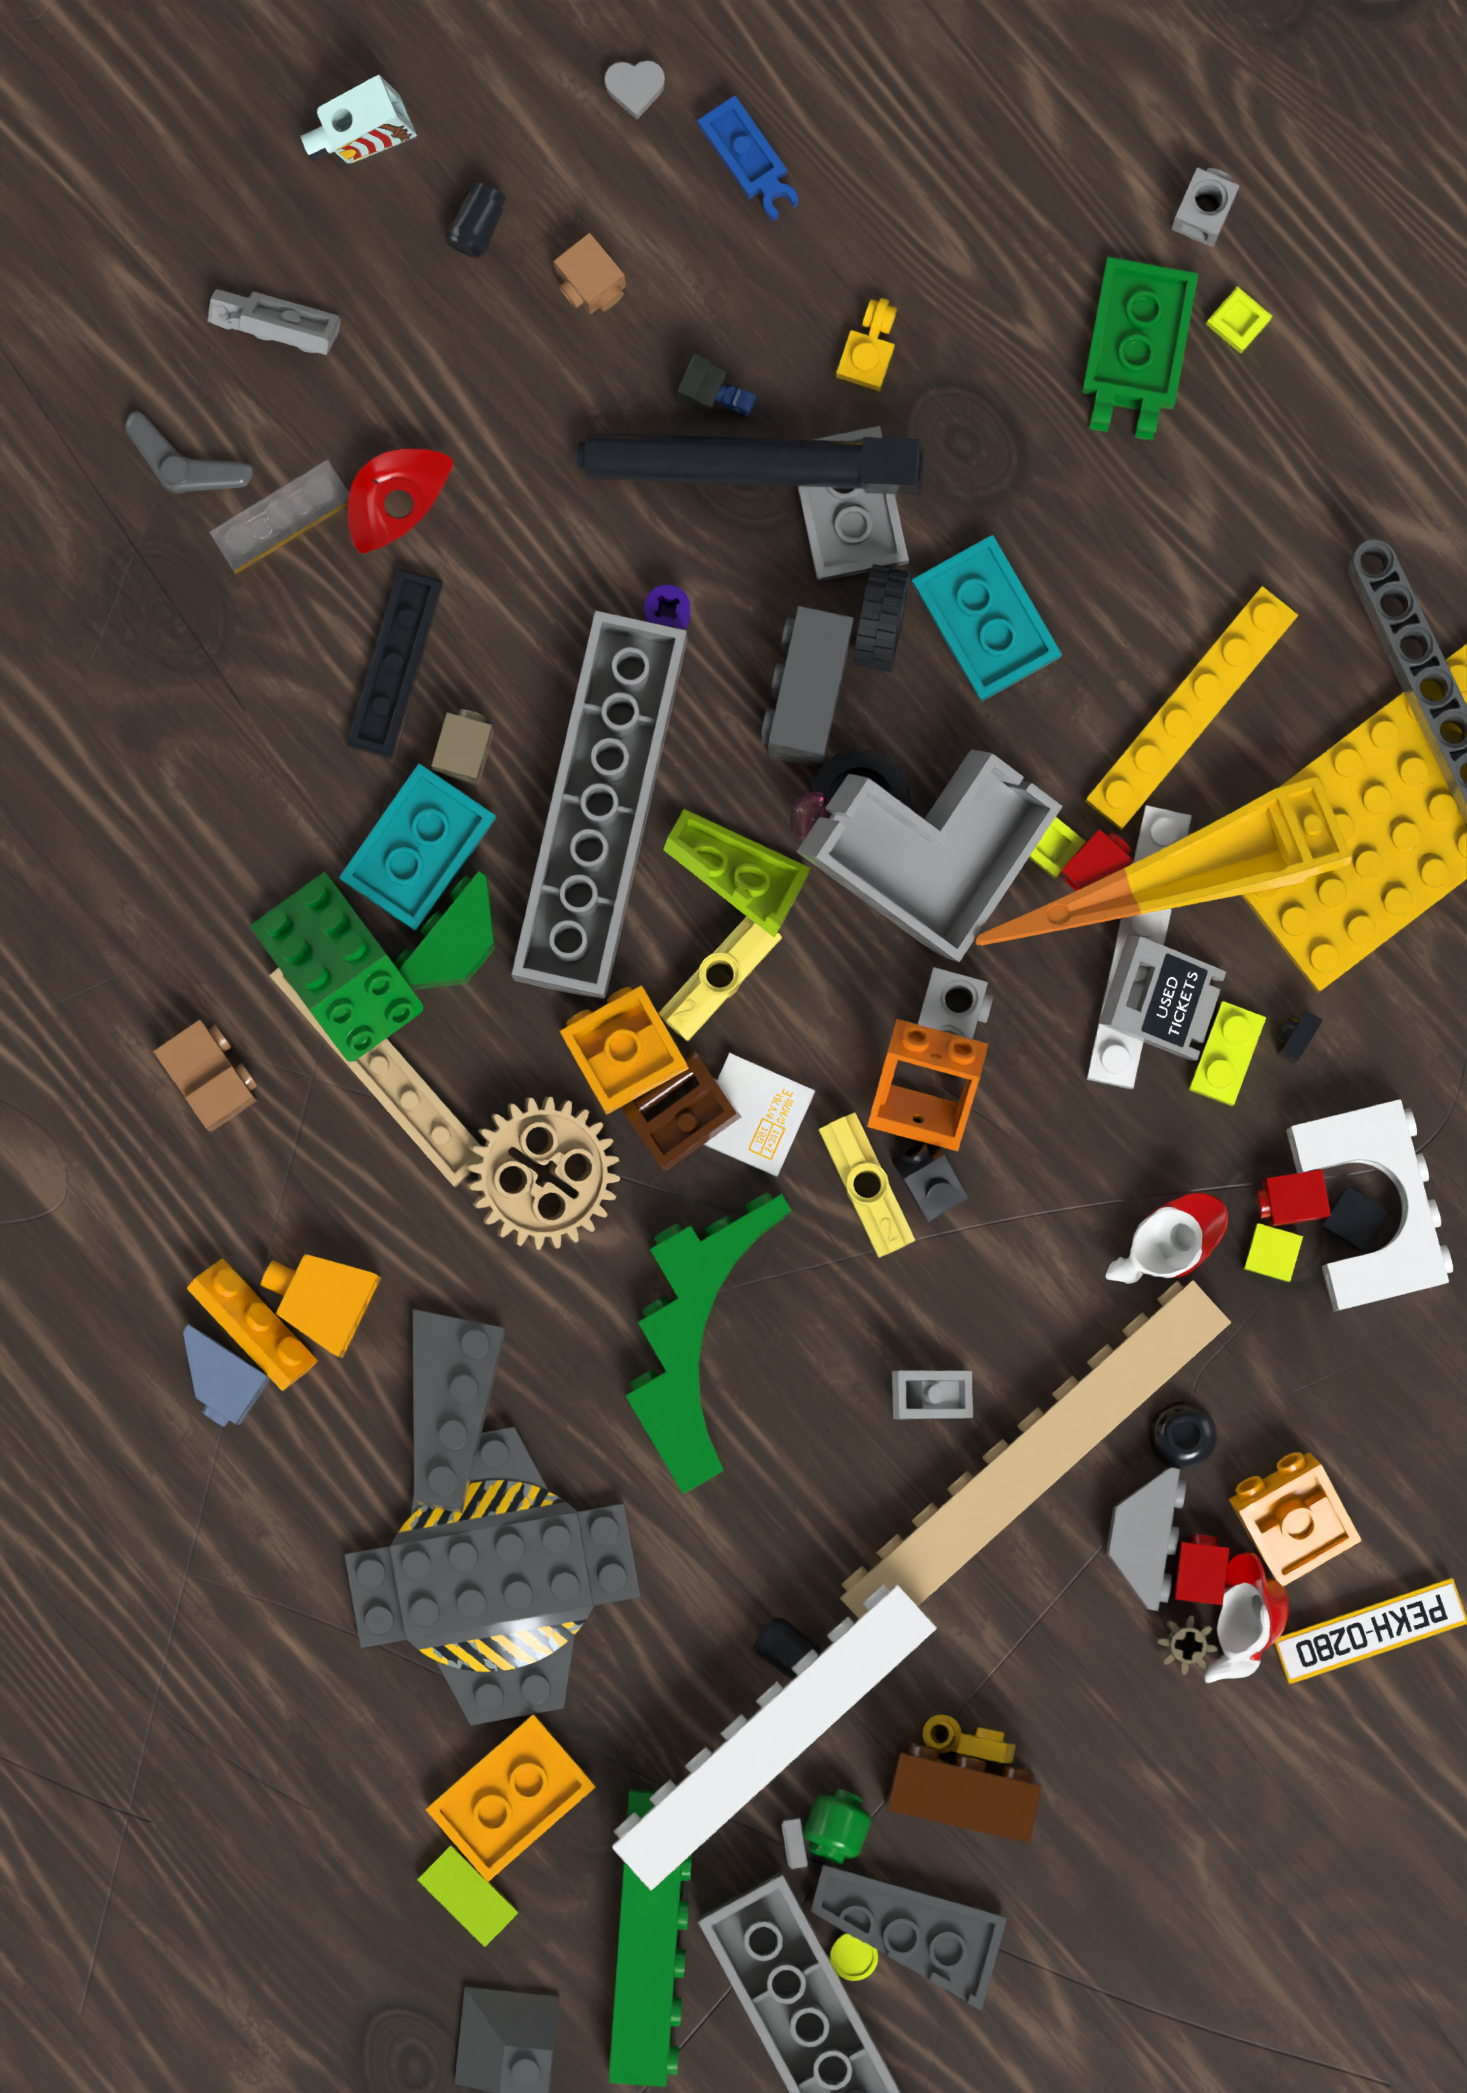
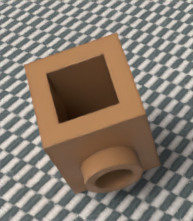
M590 233L554 260L555 273L563 282L559 288L574 308L582 305L591 315L598 308L602 311L610 309L623 297L622 289L626 287L624 273Z

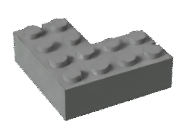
M971 749L925 819L869 778L848 774L825 808L832 814L829 819L819 817L797 850V853L935 954L960 962L1063 806L1031 782L1022 781L1024 777L993 753Z

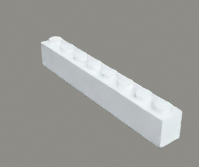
M884 1584L862 1603L868 1609L863 1616L855 1623L849 1617L843 1620L827 1635L833 1642L820 1655L813 1649L792 1667V1670L797 1674L792 1681L784 1688L778 1682L772 1685L756 1700L762 1707L748 1721L742 1714L721 1732L726 1741L713 1753L705 1747L685 1765L690 1774L676 1786L670 1779L650 1797V1801L655 1806L648 1813L640 1818L634 1812L614 1830L619 1839L613 1844L612 1848L650 1890L655 1888L937 1629L897 1584L890 1591Z

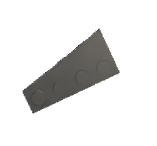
M413 1309L414 1501L416 1504L461 1514L463 1512L506 1333L502 1327Z
M822 1865L810 1912L858 1940L867 1943L894 1961L910 1968L932 1983L953 1993L982 2011L1007 1916L830 1865Z

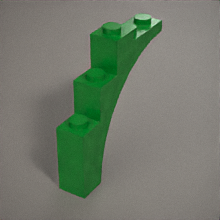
M767 1192L745 1205L748 1214L733 1223L729 1216L715 1222L704 1230L708 1238L701 1242L691 1226L682 1230L679 1224L671 1226L654 1237L658 1245L651 1248L650 1251L678 1299L670 1303L665 1296L642 1310L646 1318L639 1321L638 1324L666 1372L658 1376L655 1370L652 1369L630 1382V1385L634 1391L627 1394L626 1398L682 1494L689 1492L724 1471L708 1436L700 1402L699 1360L704 1328L716 1295L735 1263L764 1232L791 1214V1208L782 1194L773 1199L770 1193Z

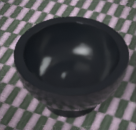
M1178 1401L1166 1405L1154 1416L1149 1428V1442L1153 1453L1162 1463L1171 1468L1187 1470L1200 1466L1212 1455L1217 1442V1429L1213 1418L1204 1408L1192 1402Z

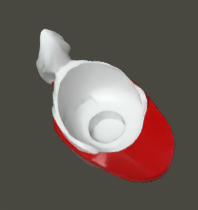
M1196 1192L1184 1195L1155 1209L1139 1224L1132 1240L1129 1258L1119 1257L1118 1260L1113 1261L1105 1277L1109 1280L1130 1284L1138 1281L1144 1273L1163 1278H1180L1190 1273L1211 1255L1213 1249L1222 1239L1228 1223V1211L1225 1204L1211 1194Z
M1241 1553L1235 1556L1227 1565L1226 1589L1217 1623V1634L1224 1655L1212 1660L1208 1665L1204 1676L1206 1683L1224 1678H1242L1254 1673L1260 1664L1263 1651L1271 1646L1285 1630L1289 1617V1597L1287 1591L1279 1582L1265 1577L1261 1560L1255 1553Z

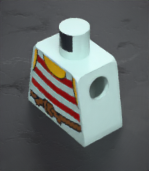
M377 75L321 105L317 109V114L322 126L302 135L301 139L312 161L335 152L346 163H353L412 139L417 134L400 94L380 75Z

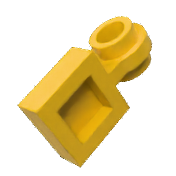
M881 298L879 302L870 300L862 325L871 328L869 335L850 331L836 372V378L880 392L895 344L878 339L880 332L890 333L895 319L897 307L889 305L890 300Z
M948 1715L933 1716L924 1725L923 1740L926 1746L937 1748L940 1751L939 1753L954 1751L959 1754L1000 1763H1013L1016 1744L1003 1742L1004 1732L977 1727L975 1735L963 1734L959 1723ZM941 1725H944L949 1732L948 1739L944 1743L939 1742L936 1738V1730Z

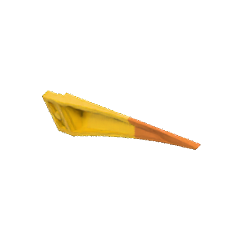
M1319 776L1274 789L1212 824L1124 869L1052 903L981 933L976 938V945L982 946L1303 883L1307 877L1350 865L1352 855Z

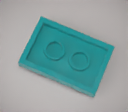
M993 535L912 579L911 584L980 703L1061 658L1062 653Z
M418 764L339 879L406 926L418 932L496 820V815L421 764Z

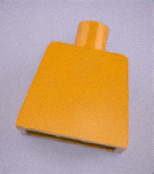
M305 1254L296 1271L272 1260L263 1276L261 1286L284 1296L276 1313L278 1316L330 1353L343 1358L381 1277L372 1272Z

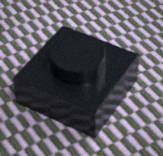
M1308 1010L1301 1015L1299 1020L1291 1016L1277 1038L1278 1041L1284 1044L1277 1055L1292 1064L1296 1063L1323 1020Z

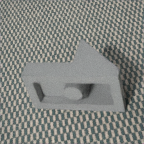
M892 1371L893 1419L973 1418L972 1371Z

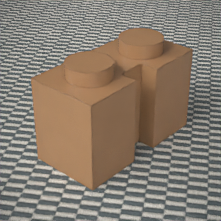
M198 1020L153 1052L185 1096V1099L208 1131L213 1132L258 1101L251 1092L258 1085L243 1063L234 1067L227 1057L225 1051L230 1049L231 1045L218 1026L215 1024L208 1029L204 1022Z

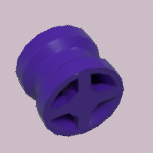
M661 585L654 588L647 595L644 603L646 622L685 630L688 627L691 619L690 601L684 591L673 585Z

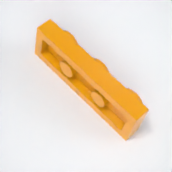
M223 1258L197 1276L187 1287L189 1292L282 1392L306 1374L318 1362L310 1351Z

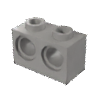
M934 967L918 1025L973 1039L977 1021L987 1023L994 996L985 994L988 982ZM954 989L964 990L971 998V1007L963 1013L951 1011L945 1003L946 994Z

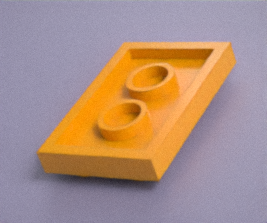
M533 1714L425 1810L484 1879L489 1882L590 1793L596 1785L537 1716Z

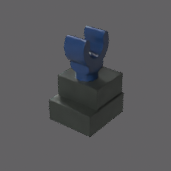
M694 353L678 388L676 401L708 414L711 413L715 401L731 411L748 418L757 396L749 391L724 385L727 371L711 365L710 360Z

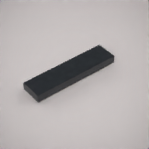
M398 568L346 743L347 747L392 760L443 589V580Z

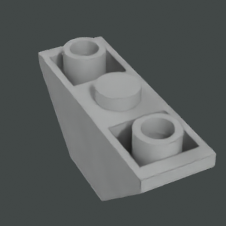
M1166 1468L1116 1504L1112 1509L1106 1555L1143 1607L1149 1610L1158 1611L1160 1602L1167 1603L1171 1589L1172 1574H1166L1164 1570L1167 1554L1175 1555L1178 1543L1179 1527L1171 1526L1174 1507H1183L1186 1491V1480L1179 1479L1180 1469Z

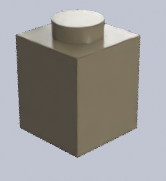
M460 709L458 715L446 713L431 765L434 773L476 785L480 784L494 736L492 725L485 723L486 716L465 709Z

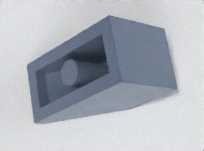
M188 1324L183 1331L195 1397L206 1404L201 1412L223 1427L227 1425L229 1420L234 1424L241 1425L270 1381V1378L267 1374L207 1334Z

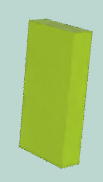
M453 1845L418 1878V1881L484 1947L519 1913Z

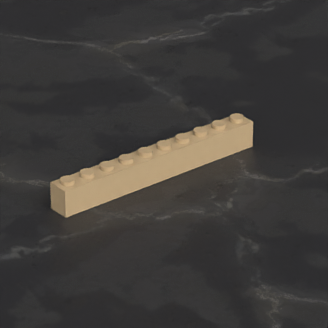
M1193 1280L1184 1287L1179 1281H1176L1157 1298L1158 1302L1162 1305L1158 1311L1150 1318L1142 1312L1122 1330L1128 1337L1114 1350L1109 1344L1105 1345L1087 1362L1092 1370L1085 1377L1078 1381L1072 1375L1052 1393L1058 1400L1045 1413L1037 1407L1017 1425L1023 1433L1008 1445L1004 1439H1001L982 1457L987 1465L973 1477L967 1470L947 1488L952 1497L939 1509L932 1502L912 1520L917 1528L903 1540L896 1534L876 1553L882 1560L869 1572L861 1566L841 1584L847 1591L840 1597L841 1600L859 1619L868 1611L862 1604L883 1584L889 1591L897 1584L918 1607L1222 1332L1231 1321Z

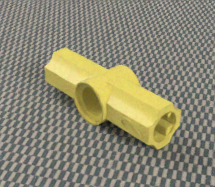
M746 916L713 954H710L703 960L700 968L661 1009L658 1015L670 1028L688 1042L725 1000L736 993L740 984L782 939V936L777 933L775 938ZM714 965H726L732 970L733 980L726 987H714L708 982L706 978L707 972Z
M856 1112L820 1128L819 1133L846 1188L847 1196L852 1201L878 1258L916 1241L889 1185L887 1174L881 1168ZM872 1173L878 1178L880 1191L877 1195L864 1198L856 1193L853 1183L859 1174Z

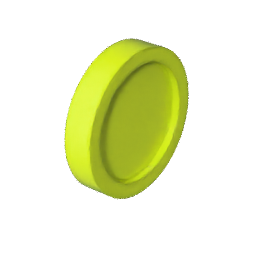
M845 1933L833 1943L830 1959L839 1976L846 1980L858 1981L865 1979L875 1970L878 1962L877 1949Z

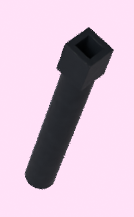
M589 432L586 441H580L577 449L578 469H585L587 479L864 489L865 493L921 495L924 448L920 439L863 437V442Z

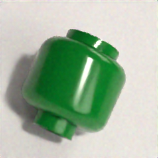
M837 1789L834 1796L826 1794L818 1796L814 1800L802 1830L803 1837L809 1842L807 1850L838 1864H842L844 1858L851 1859L858 1856L872 1824V1818L869 1813L860 1808L863 1799L842 1789Z

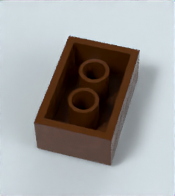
M910 1742L908 1750L898 1748L885 1803L889 1811L1030 1843L1042 1786L1036 1780H1032L1033 1773L1031 1770L1003 1764L1001 1772L985 1769L987 1762L984 1759L956 1753L955 1761L938 1758L940 1751L937 1748Z

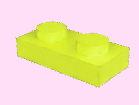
M1222 1001L1188 1090L1233 1106L1266 1017Z

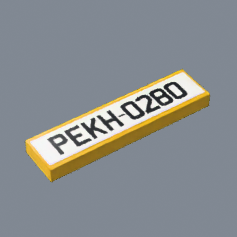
M1448 1578L1281 1635L1274 1642V1646L1287 1684L1290 1685L1467 1624V1617L1453 1578Z

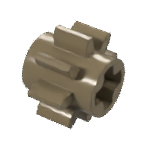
M1191 1615L1186 1617L1185 1627L1178 1628L1174 1622L1167 1621V1626L1171 1631L1168 1639L1159 1638L1156 1643L1162 1646H1167L1169 1652L1163 1658L1162 1663L1167 1665L1174 1660L1180 1661L1179 1670L1182 1675L1187 1674L1189 1664L1196 1663L1199 1668L1206 1670L1207 1665L1202 1659L1206 1651H1217V1647L1207 1644L1205 1636L1212 1630L1211 1626H1204L1199 1631L1194 1629V1618ZM1186 1632H1191V1639L1198 1642L1199 1647L1197 1651H1190L1188 1658L1183 1659V1652L1175 1648L1176 1639H1184Z

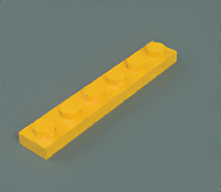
M1262 586L1091 792L1085 802L1121 831L1296 620L1298 614Z

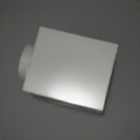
M1197 167L1175 216L1171 230L1214 247L1240 185L1233 183L1232 177L1221 170L1208 168L1205 171ZM1202 195L1212 196L1218 202L1219 208L1213 212H1205L1197 206L1195 199Z

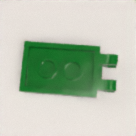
M1107 257L1082 391L1084 394L1096 396L1089 429L1108 433L1113 406L1140 410L1135 438L1153 441L1160 408L1173 410L1175 406L1198 273Z

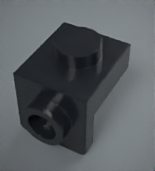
M921 1141L915 1142L907 1146L901 1155L892 1160L895 1169L903 1178L927 1222L968 1199L945 1154L938 1146Z

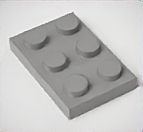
M880 426L813 440L863 442V437H883ZM797 486L817 582L871 572L873 564L887 567L908 564L909 559L895 494L865 493L864 489Z

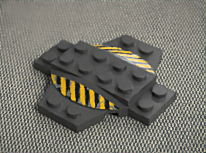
M515 1427L481 1433L462 1514L416 1504L413 1497L411 1516L399 1530L391 1546L344 1554L360 1648L408 1640L419 1651L436 1660L470 1725L565 1708L574 1637L588 1619L594 1606L641 1597L625 1504L580 1512L575 1510L568 1502L548 1490Z

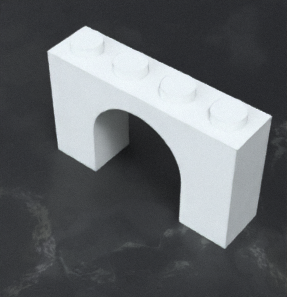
M1401 1099L1291 1126L1286 1130L1297 1173L1321 1170L1347 1163H1363L1373 1166L1386 1174L1396 1186L1401 1199L1402 1216L1396 1234L1387 1245L1373 1253L1322 1266L1333 1312L1449 1283L1447 1273L1453 1272L1452 1259L1446 1245H1439L1435 1230L1436 1227L1441 1226L1439 1210L1434 1199L1427 1200L1423 1182L1429 1181L1426 1161L1422 1153L1415 1154L1411 1136L1417 1135L1415 1119L1410 1108L1403 1109Z

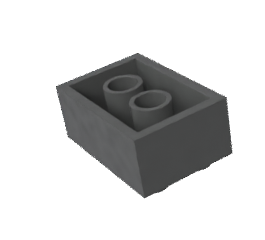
M798 606L796 619L786 618L781 641V653L787 654L786 664H776L771 687V698L778 700L776 710L767 708L761 733V743L768 745V758L814 768H820L824 764L852 636L853 617Z

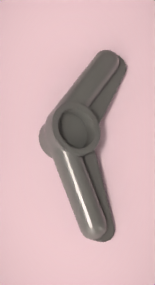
M135 411L127 418L125 423L127 435L166 491L173 494H182L188 491L242 488L250 482L253 475V468L250 464L245 462L186 458L168 442L143 413Z

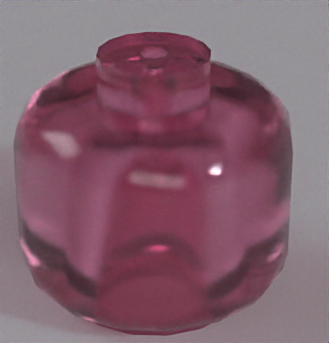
M808 792L805 794V797L795 800L790 809V830L794 836L804 841L819 817L829 819L832 814L825 808L831 800L825 798L819 792Z

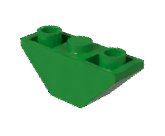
M478 871L473 879L466 875L457 884L450 894V898L454 900L453 904L444 915L436 912L427 921L420 932L425 938L414 952L407 948L394 962V966L412 990L467 984L496 948L489 882L487 877L480 871Z

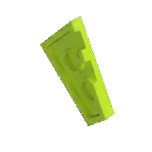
M683 809L669 834L663 849L774 938L780 930L810 870L808 866Z

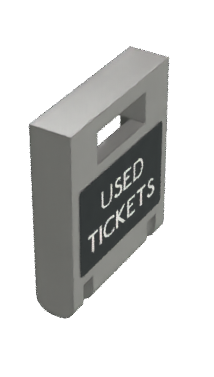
M1128 935L1099 1024L1182 1058L1197 1061L1200 1051L1189 1047L1191 1041L1196 1043L1204 1042L1220 993V989L1209 984L1211 979L1223 982L1226 972L1142 936ZM1138 967H1150L1137 1010L1127 1007V1000Z

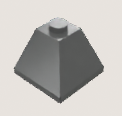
M465 1986L455 2084L492 2093H550L560 1996Z

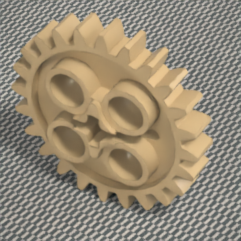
M546 1096L541 1109H538L533 1098H526L524 1112H521L515 1104L510 1103L507 1105L509 1119L505 1120L498 1114L491 1116L497 1127L494 1132L487 1129H479L478 1132L487 1141L485 1146L473 1145L470 1147L472 1152L480 1156L479 1163L466 1165V1169L478 1173L479 1179L467 1184V1189L481 1191L482 1196L473 1203V1206L475 1208L489 1207L490 1211L486 1214L483 1222L489 1225L500 1220L501 1224L497 1235L500 1237H505L514 1229V1244L522 1246L528 1235L531 1236L533 1248L539 1250L542 1248L545 1237L549 1238L551 1245L556 1249L561 1246V1234H566L572 1242L576 1243L579 1241L577 1227L581 1226L590 1232L595 1230L590 1220L592 1214L607 1217L608 1214L599 1205L601 1200L616 1199L612 1192L606 1190L607 1183L620 1181V1177L608 1173L607 1167L617 1163L619 1157L605 1155L604 1150L613 1143V1139H598L596 1137L603 1127L601 1122L597 1121L588 1126L585 1125L589 1114L587 1109H581L574 1116H571V1101L564 1100L558 1111L555 1110L553 1097ZM541 1127L548 1135V1144L543 1151L532 1153L526 1145V1137L533 1128ZM514 1147L537 1164L546 1165L550 1162L549 1173L574 1188L578 1193L577 1197H569L550 1182L541 1180L536 1184L538 1174L511 1157L508 1150ZM579 1153L586 1161V1170L580 1178L571 1180L565 1173V1162L571 1155ZM509 1166H516L522 1175V1182L515 1191L505 1192L499 1183L501 1172ZM549 1192L555 1193L560 1201L559 1211L554 1217L543 1218L538 1210V1202L544 1194Z

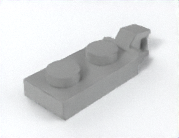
M218 289L215 290L211 297L208 313V322L227 330L231 328L234 330L238 329L253 334L262 340H275L296 346L304 352L321 353L324 355L328 354L336 339L341 323V318L338 315L253 292L250 298H246Z

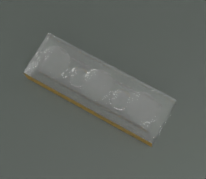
M326 460L209 533L234 573L237 574L348 506L349 493L330 462Z

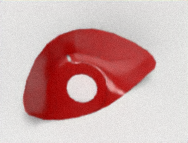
M399 449L384 452L364 465L357 473L351 485L348 499V526L351 540L357 551L364 554L379 549L403 536L420 522L442 490L454 465L453 459L442 452L427 449ZM373 478L378 481V484L373 481ZM403 490L413 498V510L405 518H393L385 511V498L392 491Z

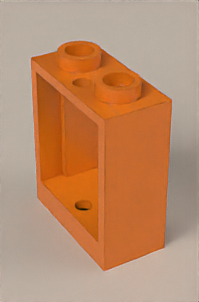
M896 1019L867 1127L958 1152L981 1076L988 1043ZM900 1060L966 1078L959 1103L891 1085L897 1061ZM913 1119H919L922 1123H916Z

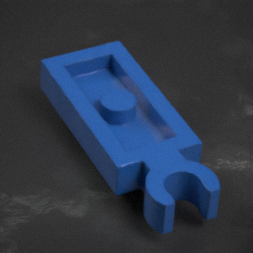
M736 95L697 120V126L747 198L750 200L761 193L763 196V209L769 219L776 221L779 218V213L772 204L778 197L786 198L793 208L798 206L796 191L791 186L779 182L781 178L787 175L786 167Z

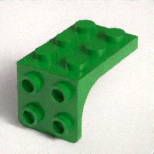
M323 872L314 880L304 885L292 896L250 925L254 934L308 1010L349 1062L356 1061L417 1017L423 1010L421 1001L326 872Z

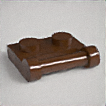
M696 1049L684 1057L689 1069L621 1106L624 1114L660 1168L666 1172L742 1117L711 1072L704 1058ZM695 1077L700 1083L699 1086L651 1121L647 1119V1112Z

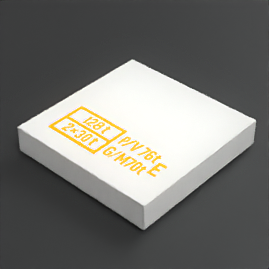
M729 1053L717 1081L742 1117L704 1145L778 1177L815 1094V1090Z

